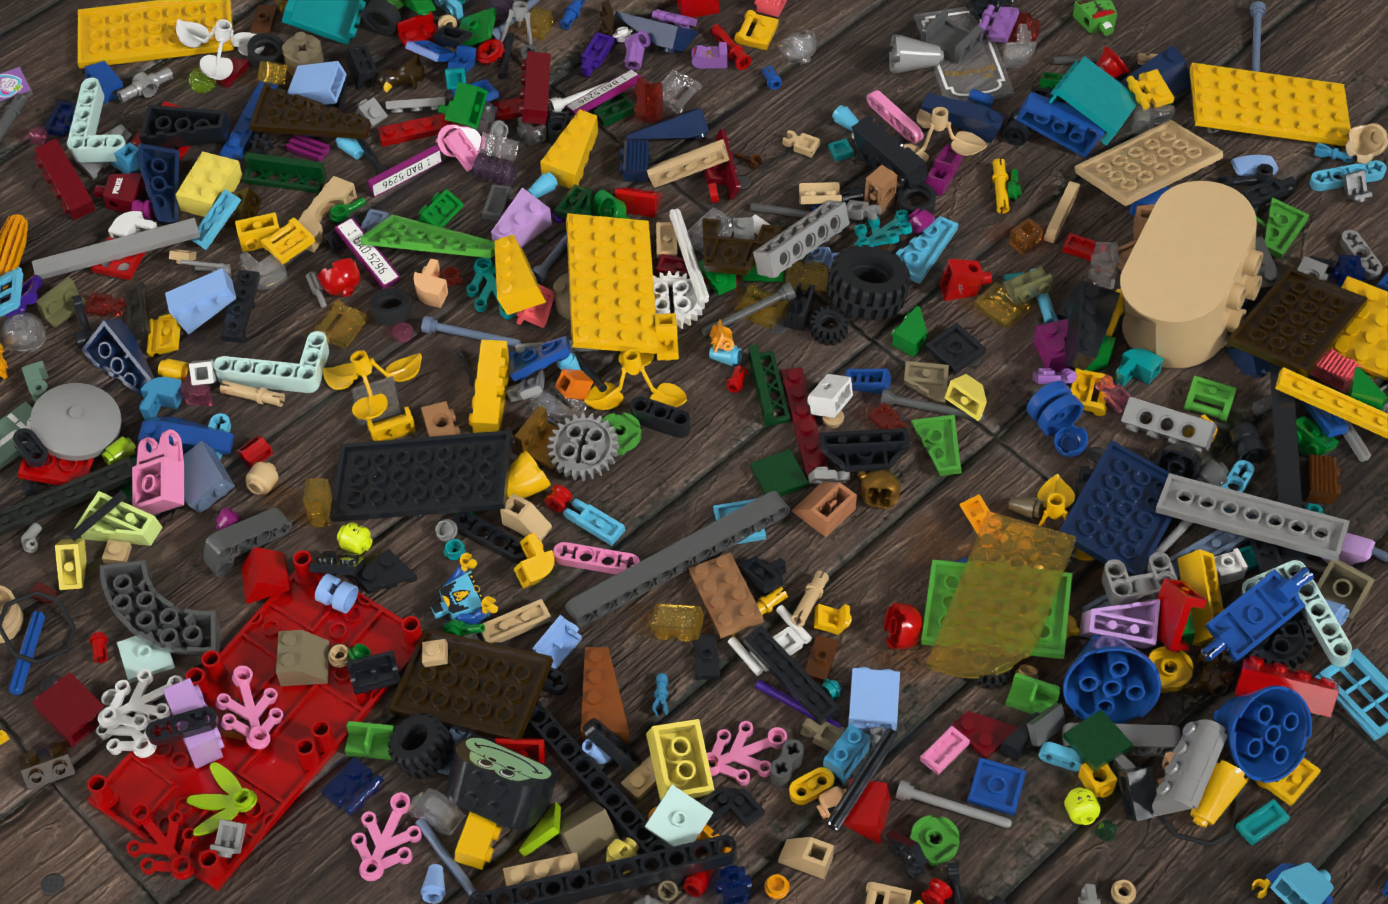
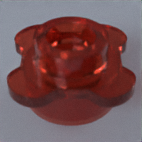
M447 267L440 273V277L446 279L447 287L463 283V278L460 277V269L456 267Z

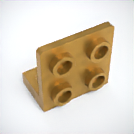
M538 406L514 436L517 452L523 453L527 451L536 462L549 469H554L552 460L548 456L550 452L547 445H550L548 438L554 437L552 430H559V428L548 422L547 410Z

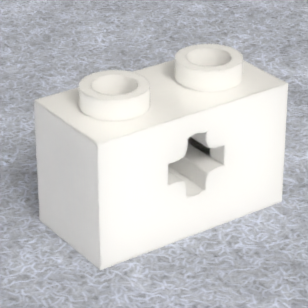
M827 374L808 396L811 414L835 418L853 396L851 377Z

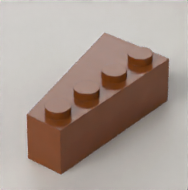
M585 647L581 720L582 744L588 739L583 731V726L592 718H596L627 745H630L629 729L609 647Z

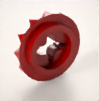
M489 39L480 44L476 49V59L482 65H490L492 62L496 63V60L501 59L502 54L505 53V46L498 39Z

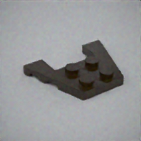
M703 218L705 271L745 276L756 264L753 252L781 233L780 226L762 224L756 240L718 236L722 227L721 220Z

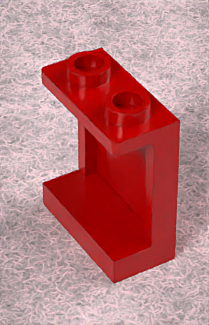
M1164 578L1157 599H1160L1156 640L1166 645L1165 648L1169 651H1189L1190 646L1181 638L1191 608H1204L1207 599L1183 580Z

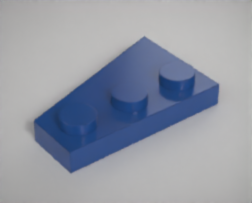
M564 336L544 342L536 349L532 346L526 347L525 352L519 354L516 351L509 352L510 376L515 382L528 377L539 369H545L549 364L557 360H563L571 354L570 341Z

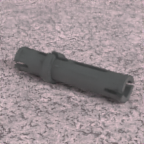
M17 93L10 105H7L4 109L5 113L0 119V142L15 118L20 116L21 109L28 101L23 94L19 98L20 93Z

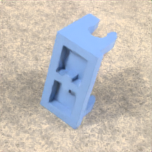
M560 615L532 650L535 653L552 656L554 661L551 667L557 670L582 640V636L577 633L579 628Z

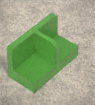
M1015 673L1012 687L1006 700V706L1030 714L1035 712L1041 714L1058 702L1061 687Z
M347 721L346 727L349 735L345 748L346 756L392 760L387 746L388 742L391 741L389 738L390 734L395 731L393 725Z

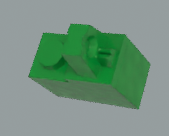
M458 82L453 101L450 100L448 106L439 105L438 112L445 115L444 120L457 125L478 129L488 91L474 85Z

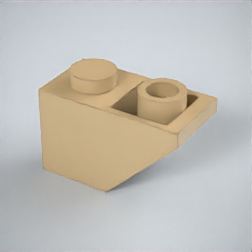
M512 494L506 501L505 509H500L502 524L524 536L535 532L537 538L542 541L552 528L549 521L531 502L515 494Z
M812 837L787 839L779 856L778 863L825 879L833 859L834 845Z

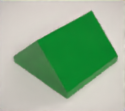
M1360 367L1355 368L1345 395L1382 411L1387 396Z

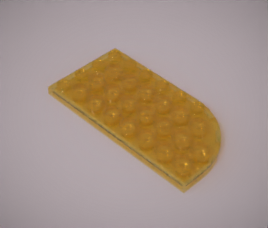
M987 511L927 660V668L956 677L980 678L983 675L1004 673L1012 669L1013 665L1023 658L1026 659L1037 645L1076 543V536Z

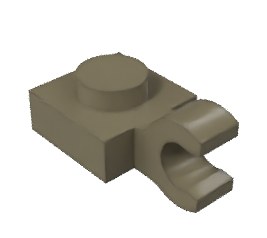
M810 718L805 719L802 724L803 728L800 731V734L805 737H814L812 743L827 751L832 749L844 733V730L828 722L819 725Z

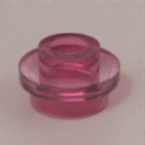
M36 125L29 132L31 143L39 145L45 142L47 137L46 130L42 126Z
M399 323L394 326L392 334L398 342L405 343L411 340L414 330L409 323Z

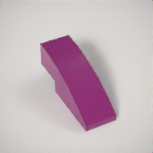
M947 144L934 160L933 168L928 173L929 177L925 180V183L930 185L937 195L943 196L964 156L954 152L951 145Z

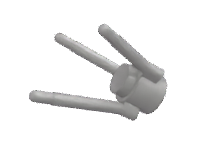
M515 1L513 9H509V15L500 41L503 43L513 17L517 21L518 28L521 27V22L526 19L529 45H532L528 4L523 1Z
M191 260L180 261L181 264L196 266V271L214 272L223 268L231 278L230 264Z

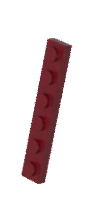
M799 367L781 370V377L805 476L808 480V475L815 468L827 467L824 453L821 452L815 416L811 414L810 405L808 404L809 392L803 368Z

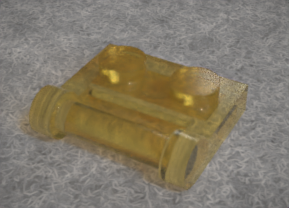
M995 282L974 301V307L1007 329L1022 314L1024 315L1028 312L1031 304L1021 302L1015 305L1006 290L1002 288L1003 286Z
M750 283L746 293L734 309V313L758 302V300L753 299V296L765 299L773 294L757 288V285ZM782 299L774 303L777 305L776 308L767 306L744 319L772 330L789 301H783Z
M335 300L330 312L321 324L314 328L313 332H323L326 335L327 342L346 349L368 320L366 313L348 307L339 300ZM342 314V317L330 332L326 331L336 316Z

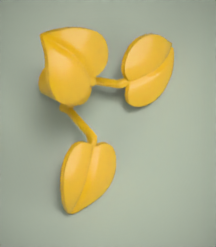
M629 349L621 351L618 357L620 365L623 366L621 368L622 373L619 386L616 388L614 384L604 382L607 386L605 392H600L594 386L584 399L586 405L598 410H610L619 406L624 399L623 394L619 391L622 390L626 372L630 375L642 373L651 392L654 393L650 397L652 400L673 407H679L687 401V396L681 388L671 383H662L655 389L644 369V366L653 361L654 354L640 353L638 350Z
M360 350L351 355L350 360L352 363L323 368V375L328 386L334 390L346 389L352 385L353 380L358 379V375L362 376L369 397L356 401L352 407V412L358 419H373L380 416L386 410L388 400L384 394L374 396L372 394L367 376L372 372V365L387 378L393 377L394 381L403 382L416 376L420 369L422 355L418 353L399 359L388 365L385 371L375 363L373 358L369 359L365 351Z
M1059 474L1051 477L1037 494V498L1044 503L1043 508H1046L1038 528L1034 530L1032 525L1025 522H1017L1010 525L1000 540L1005 548L1016 553L1033 552L1031 547L1038 538L1037 534L1040 533L1048 516L1054 520L1064 517V520H1066L1068 512L1065 509L1074 503L1075 494ZM1076 548L1075 558L1083 561L1095 560V558Z

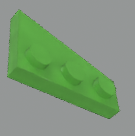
M1273 197L1270 204L1264 241L1270 255L1281 259L1308 221L1309 214Z
M955 415L911 420L912 426L939 476L961 474Z

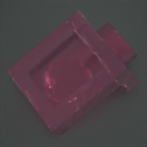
M186 376L185 383L181 385V395L184 396L186 404L212 406L214 398L210 386L192 385L191 376Z

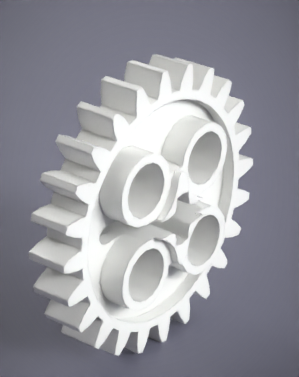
M668 271L667 276H664L662 272H660L659 278L653 275L656 314L670 313L669 287H672L677 325L683 329V323L690 326L691 319L697 321V315H702L705 303L700 304L698 302L691 279H687V274L685 273L681 277L679 276V271L675 275Z

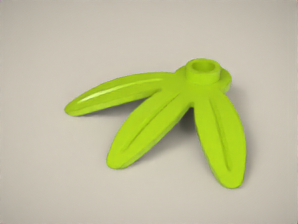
M217 762L210 764L211 772L219 786L229 795L199 794L191 795L187 798V803L197 808L222 810L197 826L193 831L195 836L209 834L218 830L220 819L231 821L239 812H246L252 809L257 802L255 792L242 788L236 777Z

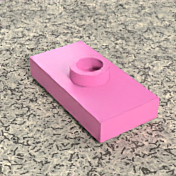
M460 127L443 139L467 172L484 160Z
M951 726L920 756V761L939 775L969 745L970 740Z

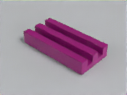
M294 134V139L291 138L289 140L290 144L287 143L285 145L286 151L316 162H321L330 151L329 145L303 135Z

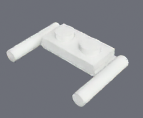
M780 605L776 612L789 627L773 638L791 656L800 650L804 643L810 642L812 637L803 627L797 626L798 622L794 625L791 622L792 615L783 605ZM735 636L728 640L729 645L756 676L762 674L763 671H768L765 665L752 652L749 653Z

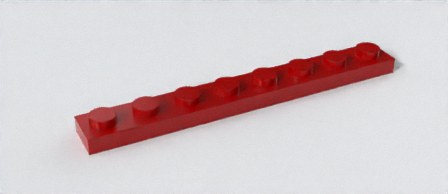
M517 97L491 103L492 106L498 107V111L495 113V121H505L521 117L522 114H519V104L523 102V99ZM438 114L377 128L382 147L435 136L446 125L457 124L444 120V114Z

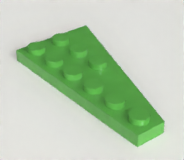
M393 214L361 236L362 245L492 258L495 255L494 241Z

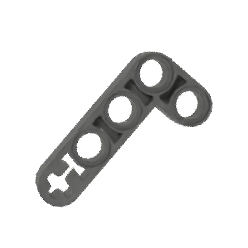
M275 507L214 532L205 541L203 561L217 577H224L232 570L234 557L252 550L253 547L262 546L286 535L291 530L292 523Z

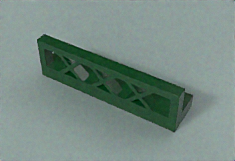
M246 152L244 157L247 168L242 182L245 184L319 194L326 179L323 162ZM251 172L261 174L256 178L250 177ZM273 175H277V176L280 177V178H278V179H276V180H269V179H268L269 177H271V176H273ZM292 178L299 179L295 183H289L287 180ZM312 180L318 181L316 186H310L307 183Z
M757 344L748 345V359L764 425L789 423L791 418L774 351L759 353ZM770 359L771 363L768 367L762 365L761 360ZM767 374L775 378L772 384L766 382L765 376ZM771 391L779 395L776 401L770 399L769 393ZM775 408L784 412V416L774 417Z

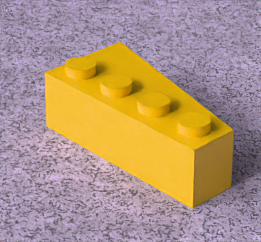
M481 340L477 378L475 379V396L472 397L473 413L469 415V426L473 427V433L501 431L506 388L510 373L507 341Z

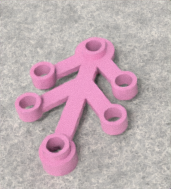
M238 666L234 670L232 680L240 689L244 706L232 700L228 694L222 693L217 697L216 707L220 710L229 709L248 720L249 726L238 721L230 713L222 717L221 726L225 730L234 729L246 736V742L250 747L263 749L270 742L269 731L275 724H279L282 721L283 711L279 708H272L269 711L267 720L261 726L258 718L269 704L276 702L278 693L273 688L265 689L262 698L255 706L249 686L253 672L247 666ZM270 694L273 698H269L267 695ZM220 700H225L227 703H221ZM273 714H276V715H278L279 717H278V718H275V717H273L272 715H273ZM225 720H230L232 723H226Z
M743 721L739 724V732L730 752L721 755L724 746L731 742V733L726 729L719 730L712 751L707 753L709 764L713 763L715 767H710L711 776L720 773L734 778L738 785H747L750 781L749 771L746 769L737 770L726 765L731 762L755 769L761 777L770 776L771 763L769 761H760L749 756L771 747L775 749L782 748L783 744L787 741L786 731L779 727L772 728L768 733V738L744 746L747 737L753 734V725L749 721ZM743 727H748V728H750V730H749V731H743L742 728H743ZM726 735L728 738L726 740L720 739V736ZM779 738L781 742H774L773 740ZM765 766L768 767L769 770L762 771L761 768ZM745 775L747 778L741 780L739 779V776Z
M400 792L392 796L390 804L393 811L382 835L377 826L376 815L371 811L365 812L362 815L363 826L368 828L376 846L372 856L367 848L366 836L363 833H356L352 836V845L358 850L362 859L359 872L366 881L378 880L383 875L384 869L399 862L401 864L410 863L412 853L407 847L400 848L397 853L383 858L387 850L408 841L412 843L419 842L422 838L421 829L418 826H411L407 831L393 836L402 814L407 813L411 808L410 798L405 793ZM401 803L405 804L402 808L397 807ZM367 818H373L371 822H365ZM412 832H418L417 836H410ZM357 839H363L362 843H355ZM403 853L409 854L407 858H401L400 856ZM370 868H376L374 872H368Z

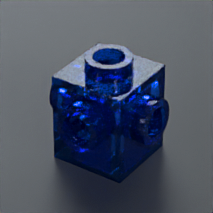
M1339 255L1333 268V279H1336L1338 287L1343 285L1347 276L1359 281L1364 280L1365 268L1362 267L1360 255Z
M729 865L724 869H719V879H715L717 894H722L723 904H748V890H752L750 875H745L744 866Z

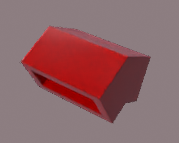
M258 435L236 451L243 463L250 469L256 462H263L273 455L271 446L262 436Z

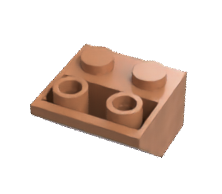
M822 482L792 512L823 536L827 537L856 510L857 495L840 482Z

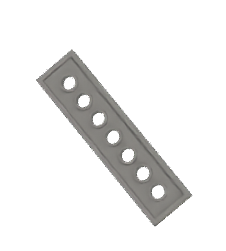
M1170 473L1156 506V513L1334 561L1339 559L1350 521ZM1181 496H1187L1190 498V500L1182 501L1179 498ZM1203 502H1209L1213 506L1204 507L1201 504ZM1232 508L1235 512L1227 513L1224 509ZM1254 514L1258 518L1249 519L1246 517V515ZM1271 520H1277V521H1279L1281 524H1280V525H1272V524L1269 523V521H1271ZM1299 526L1303 528V531H1294L1292 527ZM1322 532L1326 537H1317L1315 533Z

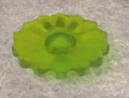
M200 67L193 69L188 78L190 81L189 85L197 93L202 92L205 94L210 92L211 88L215 86L214 83H216V80L204 74Z

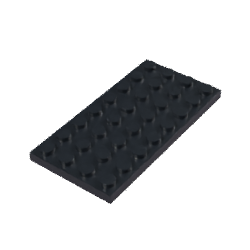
M512 431L341 444L330 519L332 522L505 509L513 442Z

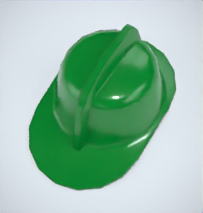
M600 190L595 194L592 202L593 216L630 218L626 214V205L623 201L615 198L605 190Z

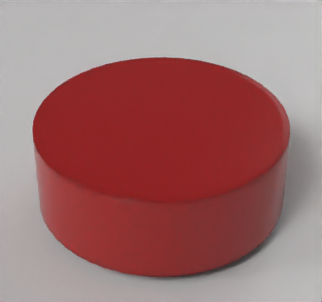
M716 182L710 183L708 188L711 203H718L719 197Z

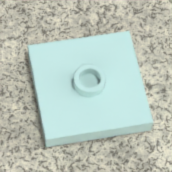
M163 628L158 629V632L156 633L157 636L160 635L161 631H163ZM137 636L117 642L129 683L138 681L137 674L143 669H148L152 675L175 668L171 652L158 649Z
M671 785L646 823L645 828L673 847L695 842L713 812L674 785Z

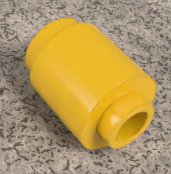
M173 359L162 360L158 366V375L160 377L179 379L182 383H186L191 378L189 363Z

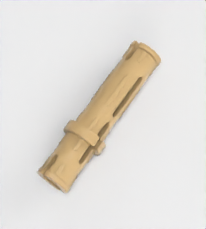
M227 380L222 381V384L225 386L220 385L221 394L254 400L262 405L267 403L282 407L283 403H280V401H285L284 393L268 391L265 387H260L259 389Z
M817 571L812 582L807 584L805 594L791 617V622L794 625L800 619L797 626H804L817 599H820L823 595V588L829 580L827 573L824 572L822 578H819L822 571Z

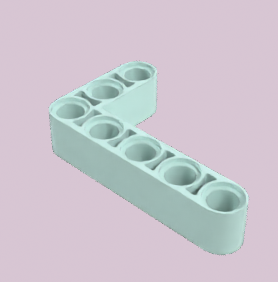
M87 78L81 84L67 141V146L74 161L79 163L116 162L117 159L114 153L126 145L121 135H96L104 101L103 90L96 78Z
M315 331L307 337L300 364L221 356L214 361L213 367L220 383L223 380L255 388L265 387L274 390L312 393L320 386L323 368H325L329 355V347L326 335L323 332Z
M1293 560L1252 577L1243 583L1242 595L1274 569L1280 576L1291 578L1290 573L1299 572L1301 568L1306 566L1300 561ZM1311 580L1300 588L1299 597L1306 605L1301 609V612L1307 619L1309 626L1312 627V631L1329 661L1338 667L1345 666L1351 658V643L1314 580ZM1308 591L1312 595L1304 596L1301 592ZM1318 610L1323 614L1316 616L1312 612ZM1331 630L1335 634L1329 636L1324 634L1323 631ZM1343 650L1346 654L1341 656L1337 655L1334 651Z

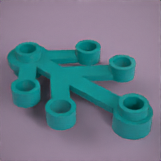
M907 210L897 211L894 219L881 229L879 228V216H877V220L867 218L872 235L866 237L867 227L865 224L856 225L854 230L858 240L854 243V246L862 247V245H869V247L899 242V235H906L912 232L911 223L908 222L911 219L909 217L910 214Z
M480 257L474 264V272L476 274L471 284L466 287L469 297H477L480 293L479 285L483 278L486 279L487 283L482 293L474 302L475 310L484 312L487 310V300L491 292H493L497 299L496 279L493 274L496 275V266H494L489 258ZM498 301L500 315L507 320L514 318L516 313L507 315Z

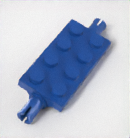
M1303 567L1291 578H1284L1274 569L1204 625L1215 638L1200 650L1203 656L1211 651L1205 659L1211 662L1225 650L1231 659L1237 662L1306 605L1300 599L1299 592L1300 588L1313 580L1314 576L1312 573L1303 577L1310 570Z

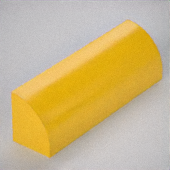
M1198 549L1177 558L1181 580L1185 581L1207 599L1204 608H1191L1196 631L1192 645L1196 646L1215 639L1204 625L1224 610L1214 555Z

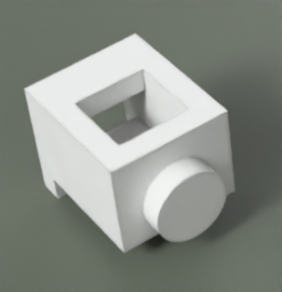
M1238 548L1233 549V552L1214 557L1219 585L1244 578L1248 566Z

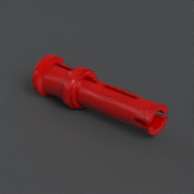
M714 25L710 32L718 42H727L728 58L735 62L737 69L744 70L748 68L752 62L751 57L743 52L741 45L734 43L721 25Z

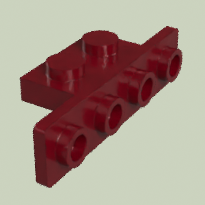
M720 129L715 142L724 140L729 161L705 169L704 174L707 184L716 182V185H726L729 199L734 200L736 194L740 191L741 184L737 178V169L733 163V153L729 148V139L726 137L725 130Z

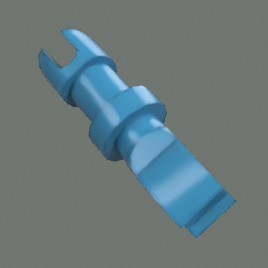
M1317 143L1314 155L1318 157L1329 156L1333 160L1337 158L1347 163H1352L1355 156L1350 157L1347 151H1338V148L1335 147L1331 149L1322 143Z
M659 673L656 676L657 689L654 691L656 699L653 703V711L656 717L658 716L657 710L661 708V705L666 716L668 714L666 703L668 698V691L666 690L668 678L665 673Z

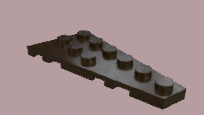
M264 83L249 127L253 132L367 140L371 123L370 119L350 112L342 113L338 111V108L332 106L330 108L325 107L321 102L298 94L291 95L283 89L278 88L276 90L271 88L269 84Z

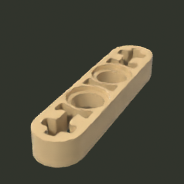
M1069 181L1046 230L1044 241L1055 244L1077 197L1080 184Z

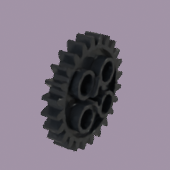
M1299 611L1283 624L1268 651L1264 649L1275 631L1247 654H1249V658L1250 656L1260 657L1264 659L1265 663L1272 665L1274 663H1281L1288 668L1290 665L1293 669H1296L1298 663L1303 664L1305 658H1308L1312 649L1314 635L1309 634L1312 627L1305 626L1306 618L1299 619L1301 613Z

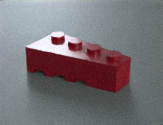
M527 51L526 59H522L521 70L524 73L521 74L520 85H523V87L520 89V99H523V102L519 104V114H522V122L546 125L550 53Z
M57 139L34 148L36 157H33L37 167L42 171L47 184L51 185L55 198L61 201V207L65 215L69 214L74 221L94 212L93 200Z

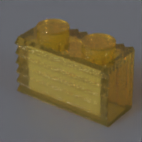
M308 478L305 480V491H303L302 500L309 524L315 527L330 526L333 497L327 479Z
M656 603L650 628L654 636L661 640L677 638L685 642L690 640L697 641L705 615L700 606Z

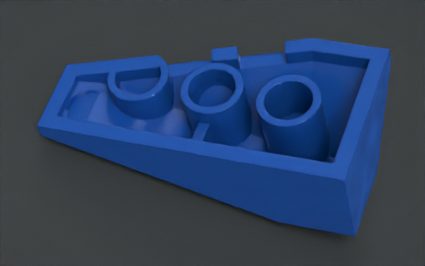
M152 417L142 422L138 437L139 442L146 437L153 438L159 445L162 433L169 429L174 430L181 438L183 454H186L201 441L212 447L219 454H230L234 440L233 433L178 417ZM169 435V443L173 446L174 440L172 436ZM147 442V451L151 453V445Z

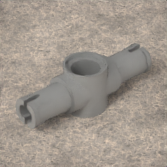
M168 67L154 74L138 73L133 78L131 85L117 91V97L122 103L136 96L152 97L157 92L160 84L173 79V73Z

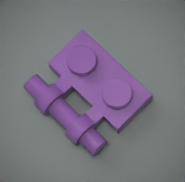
M988 5L982 14L983 19L978 26L983 28V36L988 35L989 41L1007 43L1018 18L1019 10L1012 7H1000L998 12H994L995 6ZM990 21L993 22L992 26H988Z
M658 9L652 13V18L658 19L659 22L666 24L675 23V26L687 29L690 26L696 27L698 20Z
M1038 368V372H1033V381L1037 384H1049L1055 381L1073 383L1077 378L1076 373L1069 368H1064L1061 372H1055L1052 368Z

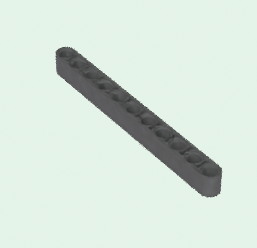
M771 491L573 597L567 602L565 608L576 625L583 627L687 571L688 568L704 562L748 538V536L783 519L789 513L790 508L777 491Z

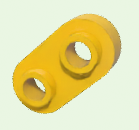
M820 767L794 780L789 788L790 799L798 805H805L819 798L820 794L834 787L835 778L833 772L828 768ZM822 780L825 781L826 784L820 785L818 782ZM804 792L805 795L799 796L797 793Z

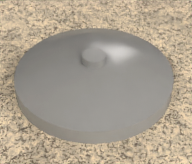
M68 383L48 390L36 401L31 412V430L47 448L50 455L70 461L87 460L101 455L108 446L117 440L121 430V413L115 400L104 390L84 383Z

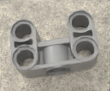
M1155 552L1149 558L1146 574L1129 577L1125 565L1119 560L1112 559L1105 564L1101 579L1110 605L1115 606L1157 600L1163 579L1177 580L1168 555L1162 552Z

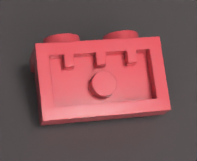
M539 285L546 303L516 312L515 315L518 316L516 324L521 325L526 320L544 328L553 303L554 291Z

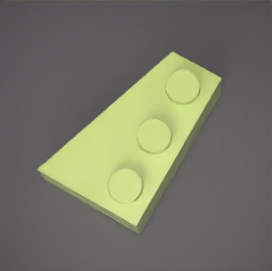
M98 491L74 529L113 497ZM121 502L81 537L84 540L104 542L117 540L136 545L151 546L161 531L162 526L155 516Z

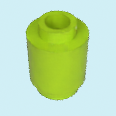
M120 437L105 449L102 457L108 465L135 455L134 449L136 446L130 438Z

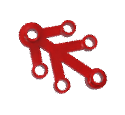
M144 803L135 804L130 810L133 822L137 825H143L157 844L140 843L138 840H132L126 846L131 857H138L141 854L166 855L170 861H154L152 858L143 859L140 863L142 872L146 875H151L155 871L171 872L172 876L178 880L190 878L196 868L195 862L190 856L193 844L198 840V836L194 835L190 839H187L186 836L189 833H193L194 828L188 827L183 830L182 838L184 841L179 855L175 850L179 827L184 823L182 812L174 810L169 813V826L167 836L165 837L151 820L152 813L148 805ZM140 814H146L145 817L138 819ZM175 816H180L178 821H172ZM133 846H139L138 850L131 851V848ZM146 864H153L151 868L144 869ZM187 866L186 870L179 871L180 867Z

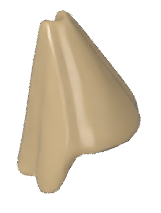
M1376 123L1353 127L1349 131L1350 140L1346 144V151L1350 157L1356 155L1357 162L1362 164L1369 163L1388 146L1387 132L1381 125Z

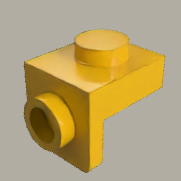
M821 604L814 608V628L839 635L851 623L852 617L849 605L845 604L839 610Z

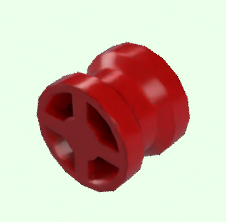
M556 484L552 487L551 494L546 496L544 502L551 510L561 513L566 508L565 504L571 500L572 494L564 486Z
M933 878L929 882V888L922 892L921 898L926 904H945L944 901L951 897L953 891L942 880Z

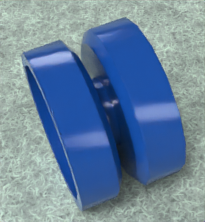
M1055 381L1045 385L1035 393L1027 404L1026 411L1032 420L1038 423L1043 433L1051 437L1055 436V433L1060 428L1074 424L1081 416L1084 406L1076 395H1072L1070 388L1063 381Z

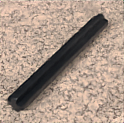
M887 728L826 821L830 829L834 831L840 829L896 742L898 735L895 730Z

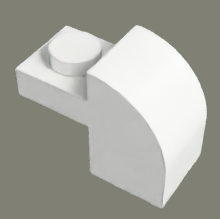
M130 211L117 217L108 232L111 238L116 239L158 227L156 222L145 220L142 212Z

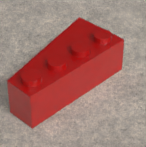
M1244 656L1236 682L1235 695L1240 696L1268 686H1284L1302 696L1308 705L1310 713L1331 717L1339 693V685L1327 677L1318 679L1312 677L1311 673L1304 670H1297L1295 672L1288 670V667L1281 663H1274L1272 665L1265 663L1264 659L1257 656H1250V658Z

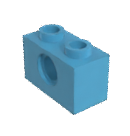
M852 724L847 727L823 761V767L831 770L834 774V780L842 785L870 747L871 736Z

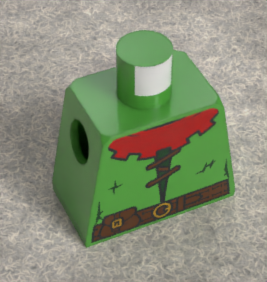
M1078 0L1074 4L1073 17L1089 33L1093 34L1102 31L1105 36H1108L1114 32L1117 11L1112 0Z

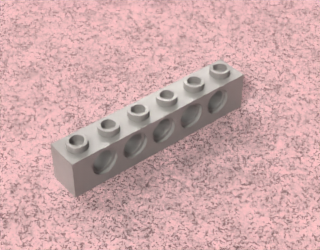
M828 200L755 250L753 253L758 275H764L768 278L779 276V273L792 267V264L803 259L809 252L816 250L822 243L829 241L835 234L840 233L842 229L849 225L846 203Z

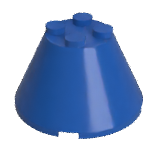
M1094 635L1090 638V641L1084 646L1068 669L1063 683L1064 698L1066 704L1073 710V714L1084 721L1102 709L1114 724H1128V721L1138 716L1141 718L1145 716L1156 704L1161 691L1160 675L1155 664L1146 655L1127 644L1123 639L1110 635Z
M1268 686L1231 698L1214 713V720L1226 728L1224 732L1228 735L1224 744L1237 767L1244 771L1245 776L1250 779L1264 783L1278 781L1293 772L1306 754L1304 747L1307 738H1311L1312 734L1311 714L1302 696L1292 689L1284 686Z

